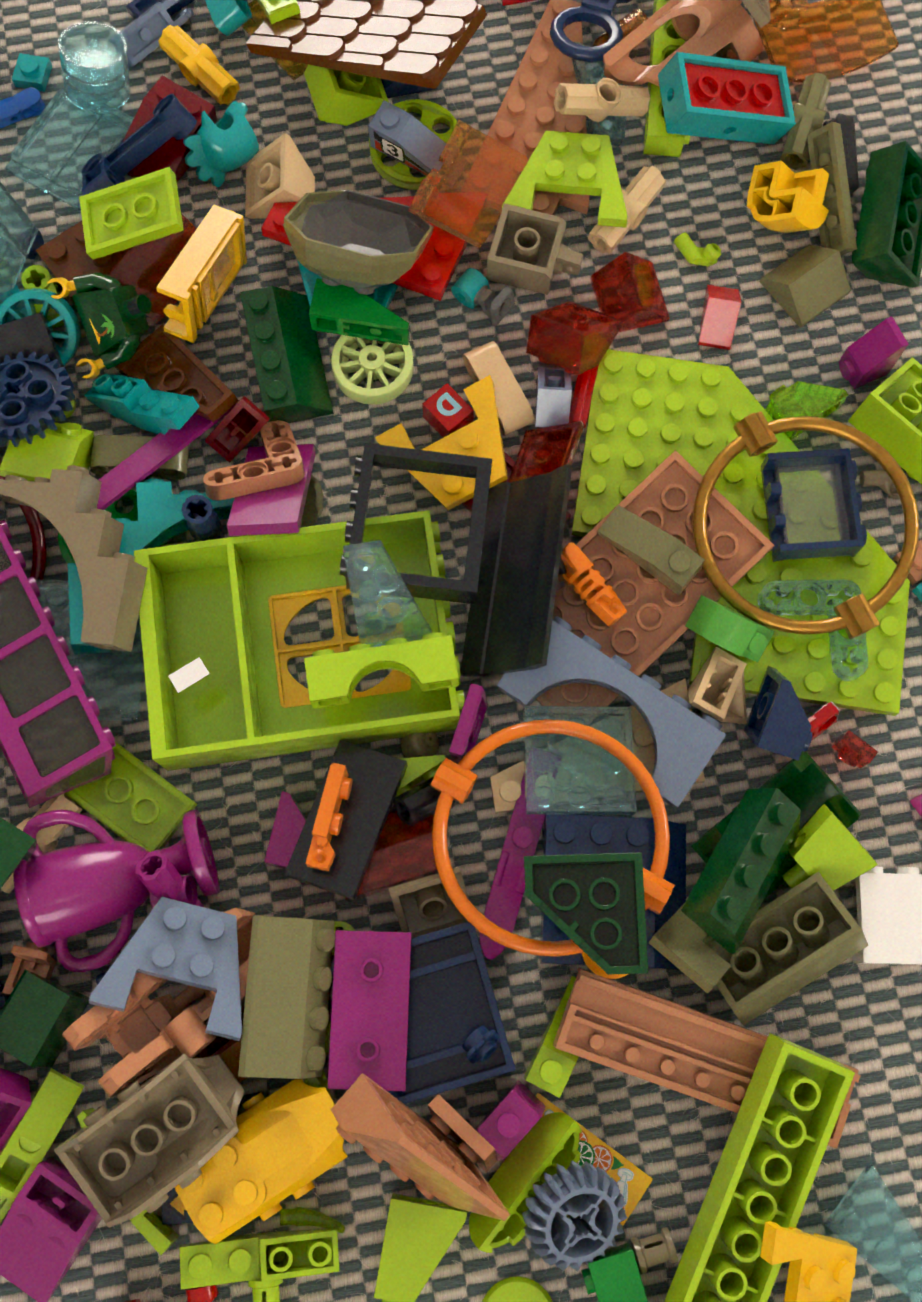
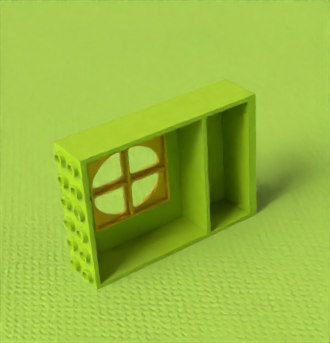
M430 510L367 518L359 568L445 578L443 554L436 555L441 553L438 521L431 522ZM347 521L301 527L299 533L242 535L134 550V561L147 568L139 617L152 760L167 771L334 748L337 747L339 740L352 744H362L403 738L413 733H439L456 730L465 702L463 690L456 691V687L422 692L418 684L409 675L392 669L374 687L364 692L354 690L350 703L313 709L309 700L308 688L293 678L287 666L290 659L311 656L313 652L318 650L331 649L334 650V653L349 651L350 646L357 644H370L371 647L383 646L386 641L395 638H406L407 642L422 640L421 637L423 635L435 632L443 633V636L452 635L453 648L456 651L453 621L446 622V618H451L450 601L346 589L345 576L340 575V563L342 554H349L350 543L345 542ZM347 595H357L377 602L394 617L396 622L395 629L390 632L349 636L346 632L343 598ZM319 599H328L331 604L334 628L333 638L297 645L286 644L284 640L285 632L293 618L309 604ZM456 655L455 660L458 672V682L459 685H461L460 665L458 655ZM200 657L210 674L178 693L168 676Z

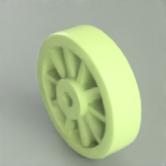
M341 335L332 351L331 365L338 387L346 396L359 403L375 405L389 402L402 394L411 382L414 362L410 343L409 345ZM399 363V368L393 366V364ZM356 372V373L350 378V376H349L348 373ZM384 374L395 377V380L389 383ZM365 377L367 378L366 388L357 386ZM379 379L383 387L373 388V380Z

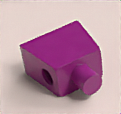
M518 1080L476 1126L475 1130L495 1148L496 1160H504L539 1121L546 1106Z

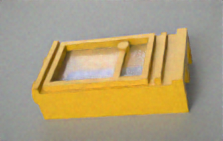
M213 205L157 286V292L181 301L178 306L167 304L164 308V314L169 317V320L163 327L164 332L191 343L196 341L197 329H202L203 322L206 323L243 264L247 263L244 216L232 210Z

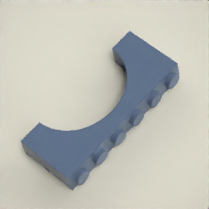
M554 616L552 619L547 665L533 670L504 673L497 684L498 690L527 709L532 702L546 691L572 683L601 686L622 696L641 714L650 730L655 749L652 778L660 791L662 799L673 808H678L725 738L726 734L720 731L722 725L706 714L702 718L690 711L692 705L676 694L670 698L660 691L662 686L656 680L645 674L642 678L629 671L632 666L627 661L617 655H613L612 658L608 657L600 651L602 646L586 635L582 639L570 632L572 626L558 616Z

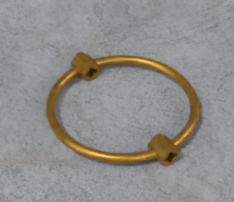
M762 411L754 412L744 417L733 427L738 437L717 455L707 469L698 488L694 503L693 536L697 554L705 559L702 567L711 584L734 609L747 618L771 629L795 634H823L845 629L851 640L877 627L880 623L875 613L883 608L903 585L913 565L918 547L919 514L912 487L905 473L896 460L877 441L844 423L810 416L788 417L767 422ZM818 431L838 436L857 445L872 456L886 471L898 492L902 504L905 525L904 543L899 561L891 577L870 600L867 601L863 593L856 595L834 607L833 609L837 616L829 619H788L776 616L753 605L734 590L724 578L709 546L707 511L711 493L719 476L729 462L745 449L749 457L757 456L776 445L778 440L774 434L782 432Z

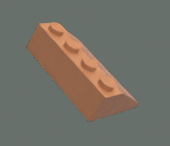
M362 1073L332 1107L331 1111L339 1123L336 1130L347 1142L354 1144L358 1141L364 1145V1151L374 1161L380 1164L385 1160L390 1164V1169L398 1178L404 1182H407L409 1178L413 1180L417 1189L429 1200H433L436 1197L450 1207L503 1221L510 1216V1213L477 1166L470 1163L457 1149L459 1145L448 1136L444 1137L432 1124Z

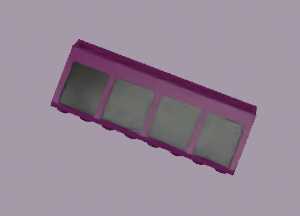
M5 520L0 521V748L28 807L32 808L110 774L112 760L115 759L112 748L116 747V743L108 727H101L97 719L100 716L98 705L93 696L86 697L82 686H85L83 675L77 665L71 667L67 656H70L68 645L63 636L56 637L52 629L55 626L53 615L48 606L41 607L37 599L41 597L38 585L33 577L27 579L23 571L26 568L23 555L18 548L12 549L9 540H12L9 527Z

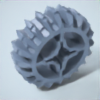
M572 1160L567 1170L557 1164L556 1174L551 1176L544 1172L545 1182L542 1185L533 1184L536 1195L525 1198L529 1209L522 1213L523 1220L526 1223L524 1229L534 1252L539 1254L544 1262L550 1266L555 1264L562 1271L570 1265L571 1268L578 1272L582 1262L588 1265L587 1262H593V1258L596 1256L605 1257V1249L608 1246L617 1247L614 1236L624 1233L620 1222L627 1219L623 1209L626 1202L624 1201V1196L620 1193L619 1185L612 1177L610 1178L604 1169L599 1166L595 1168L587 1161L580 1166Z

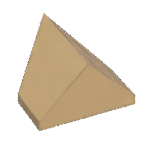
M715 647L688 688L690 704L720 722L746 724L744 669L747 664L722 649Z

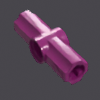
M160 851L148 852L141 861L137 862L135 874L150 892L152 909L161 897L204 907L198 899L197 886L191 875L181 876L168 857L163 856Z

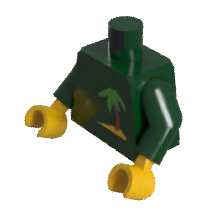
M98 272L74 276V280L67 281L63 277L50 279L47 284L58 282L62 286L61 294L51 295L54 299L64 298L70 294V291H77V294L72 295L93 354L95 357H101L97 360L83 358L77 362L76 367H82L89 363L92 368L90 374L84 375L82 378L95 379L99 376L102 368L106 367L108 370L130 360L134 356L141 342L140 337L148 332L149 329L145 315L151 312L152 304L146 295H138L133 285L122 286L118 279Z

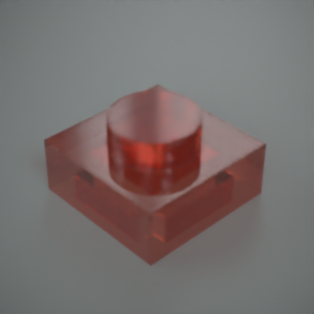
M850 730L840 735L832 745V748L839 752L837 756L844 763L852 767L862 768L871 763L878 753L877 750Z

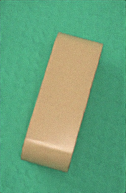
M494 341L463 354L465 367L473 383L489 375L494 382L499 426L503 436L534 423L535 419L531 406Z

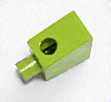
M824 804L796 836L789 853L797 864L783 874L782 877L791 888H794L819 872L834 891L878 864Z

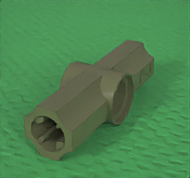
M814 73L813 75H806L798 96V102L793 107L796 125L788 131L780 158L791 169L796 170L800 167H806L810 158L807 135L822 126L826 113L824 107L832 83L824 74Z

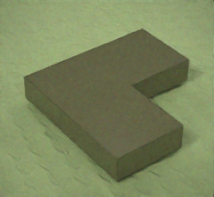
M683 904L654 934L649 944L706 993H709L731 965L703 942L708 934L681 911L684 906Z

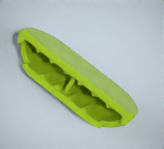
M554 1112L541 1117L511 1151L490 1179L488 1184L510 1213V1216L503 1221L473 1212L470 1213L469 1233L473 1243L479 1250L492 1253L494 1248L501 1247L509 1242L512 1246L516 1245L525 1236L524 1227L526 1223L523 1220L522 1213L529 1209L525 1198L536 1195L533 1184L542 1185L545 1182L544 1172L551 1176L556 1174L557 1164L567 1170L572 1160L576 1163L579 1162L581 1158V1153L578 1151L579 1133H582V1130L578 1123L569 1115Z

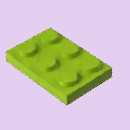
M170 167L79 197L86 253L92 260L184 231L176 176Z

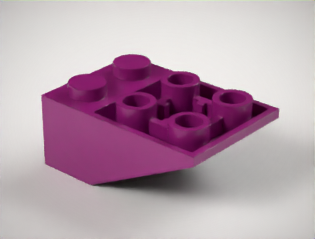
M53 1157L37 1165L15 1198L0 1227V1275L38 1302H48L102 1219L68 1169Z

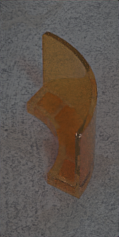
M770 0V22L760 28L754 19L771 65L786 66L789 82L803 83L806 75H813L814 73L824 74L827 79L851 73L879 60L895 50L899 45L881 0H822L814 3H808V0Z
M458 119L439 157V161L443 163L439 171L433 168L428 176L422 180L408 211L473 246L481 248L497 223L502 212V205L526 166L528 158L524 154Z

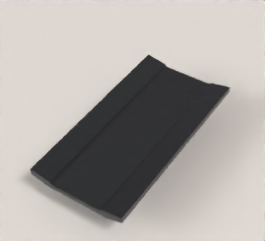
M566 464L554 469L553 472L523 480L499 483L489 489L478 590L475 604H470L460 669L462 676H489L533 670L547 665L556 591L565 586L564 581H558V574L567 573L561 559V550L572 474L571 465Z

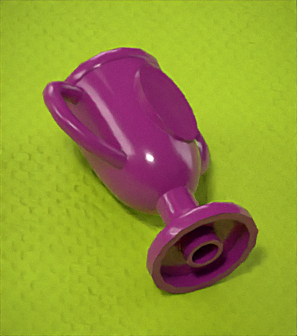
M53 810L30 819L23 832L36 839V834L41 829L58 824H68L83 828L93 834L99 842L85 843L42 853L36 841L34 853L28 861L22 860L13 873L15 896L20 916L31 941L37 947L48 946L56 941V954L61 965L71 972L84 973L108 964L127 943L133 926L135 910L150 897V892L135 874L137 862L141 861L149 851L135 843L115 841L99 823L89 816L68 810ZM198 810L188 811L183 814V836L180 841L170 847L156 851H160L163 856L168 857L180 875H191L197 881L200 890L205 896L220 893L218 871L206 827ZM122 918L119 931L105 949L83 958L72 956L68 948V937L90 931Z

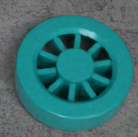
M38 288L22 290L6 298L0 305V325L14 321V318L26 317L20 312L25 306L28 316L36 314L34 304H43L41 312H43L45 319L50 308L60 315L50 322L47 319L46 321L52 337L65 339L62 347L57 343L55 345L63 365L68 364L75 356L81 340L80 323L70 304L63 298H52L51 295H56V293ZM63 320L66 332L53 331L52 326Z

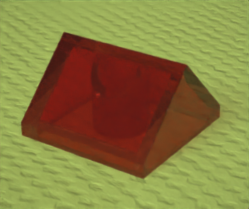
M624 252L591 275L590 280L607 335L669 321L670 317L653 262Z
M578 421L527 430L508 482L511 483L550 473L554 469L566 464L572 465L585 426L583 422Z

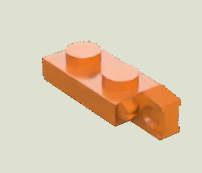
M337 763L330 765L312 831L313 837L305 863L307 867L329 871L336 856L330 842L332 835L338 836L343 821V814L339 813L342 799L348 800L353 782L352 778H348L349 774L346 765Z

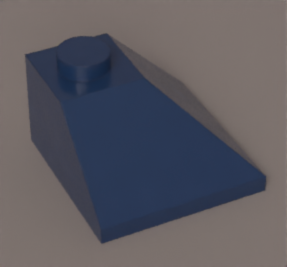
M768 666L744 731L758 748L799 761L801 753L806 752L812 740L811 725L791 682L776 668Z

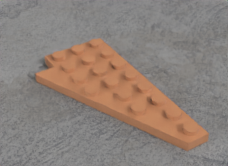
M573 0L549 1L462 187L461 194H486L487 204L485 208L499 213L502 212L504 201L546 130L587 134L586 115H563L560 112H556L554 105L555 89L560 83L585 84L584 61L575 60L564 55L554 46L550 37V27L553 19L558 13L570 7L581 6L579 2ZM582 21L567 25L563 29L565 35L572 42L583 46ZM536 191L533 210L555 216L559 205L587 215L590 204L589 195Z

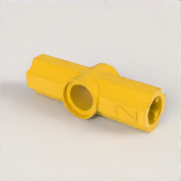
M169 25L162 30V35L158 40L160 48L178 64L182 74L190 84L195 87L199 84L220 105H229L236 99V95L240 90L238 81L219 64L217 57L206 44L198 45L178 25Z

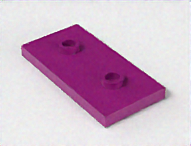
M336 930L328 1089H349L363 1073L386 1091H406L412 933Z

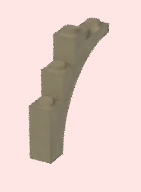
M69 465L67 470L52 469L50 479L35 477L33 482L13 475H6L5 480L0 479V499L8 503L32 507L46 517L64 538L75 560L82 585L84 614L81 642L100 649L132 652L147 568L134 562V556L119 553L124 524L111 518V512L97 509L102 482L89 475L88 469Z

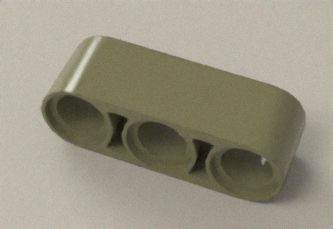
M105 434L94 436L90 471L96 475L104 476L154 437ZM190 444L145 479H185L187 477Z

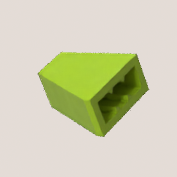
M393 1193L389 1206L374 1298L382 1299L381 1302H415L464 1225L467 1211L450 1207L440 1201Z

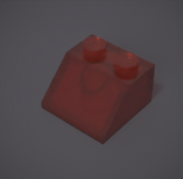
M568 301L531 315L526 353L538 357V360L542 363L555 364L563 367L565 372L569 374L580 375L599 365L620 331L623 321Z

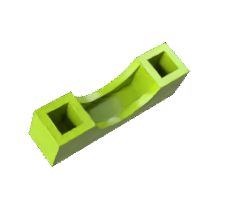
M435 632L425 634L421 637L422 640L407 642L406 638H395L386 641L384 646L371 647L370 644H357L350 646L349 651L334 653V650L331 649L313 652V657L304 658L309 700L313 709L350 703L358 683L368 674L382 669L398 670L409 675L418 684L422 692L458 687V672L452 635L443 636V633Z

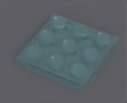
M524 706L523 722L552 719L580 723L608 734L633 753L631 707ZM536 734L524 737L526 814L634 815L637 812L635 777L621 761L608 751L589 741L568 735Z

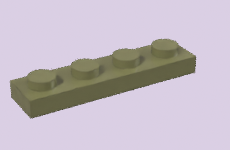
M831 122L808 134L807 139L811 170L823 168L829 173L822 204L829 212L826 220L819 227L821 247L839 250L840 256L856 250L857 245L841 124Z

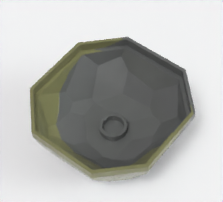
M351 190L306 193L284 217L283 225L297 260L305 268L321 276L322 281L327 285L338 286L342 284L353 287L356 292L366 295L372 294L377 287L393 283L410 270L420 257L433 233V226L412 207Z

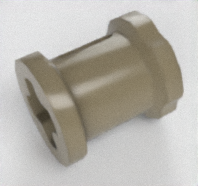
M667 1226L661 1228V1233L639 1240L636 1236L630 1238L641 1274L647 1273L650 1267L668 1261L672 1264L678 1263L676 1249Z

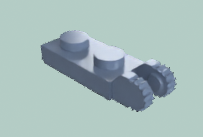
M162 0L155 3L110 40L128 66L133 67L160 46L158 40L162 35V30L169 25H178L180 27L194 15L191 8L183 9L172 19L166 10L180 0Z

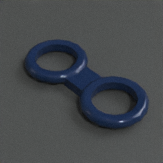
M582 0L581 6L570 7L558 13L551 22L550 37L554 46L564 55L575 60L585 62L603 61V55L623 39V31L620 24L612 17L616 4L628 3L632 0ZM573 22H591L607 31L610 39L600 46H582L572 42L565 35L563 29Z

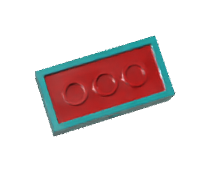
M676 52L658 74L667 133L774 145L796 125L786 66Z

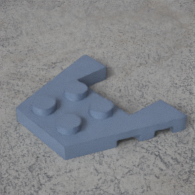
M161 897L93 990L89 998V1004L124 1012L136 973L139 972L216 992L205 1033L240 1041L242 1020L236 916Z

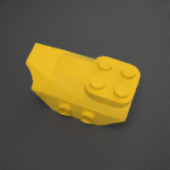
M294 1079L266 1098L262 1092L242 1104L245 1112L236 1117L239 1132L200 1168L202 1174L194 1182L183 1189L179 1184L175 1187L195 1227L208 1241L216 1245L258 1216L264 1222L283 1209L280 1204L282 1200L291 1194L295 1200L299 1199L315 1188L312 1180L348 1157L343 1149L344 1138L336 1130L339 1123L331 1111L335 1103L326 1087H313L307 1085L304 1079Z

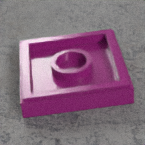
M470 684L449 749V753L455 763H458L477 743L488 708L483 686Z

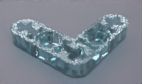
M845 579L772 581L762 588L758 594L757 602L760 609L774 615H827L829 619L837 616L833 608L843 603V599L831 598L826 605L827 596H836L841 590H844L845 595L851 596V598L862 593L856 583ZM805 589L814 591L818 596V603L814 606L804 604L800 597L801 591ZM791 590H793L792 599H782L777 606L774 605L773 600L767 599L772 591L776 592L777 597H788ZM839 631L830 632L829 639L833 672L843 681L856 680L868 668L866 633L850 640L842 637ZM856 645L857 648L854 647L850 651L851 662L857 663L858 666L850 672L849 666H843L842 662L848 658V647Z

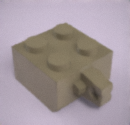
M504 203L487 258L486 279L548 295L554 274L568 273L579 275L583 254L570 250L568 246L563 244L566 221L561 217Z

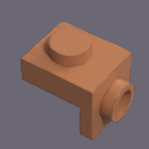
M27 942L25 947L13 945L11 953L15 956V960L2 991L5 996H10L25 969L50 980L56 961L47 953L48 948L37 947L31 942Z

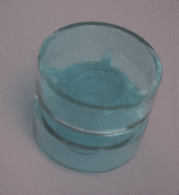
M81 22L65 29L59 37L58 48L64 92L68 100L75 106L91 112H107L121 107L128 100L131 91L127 43L124 36L114 27L100 22Z

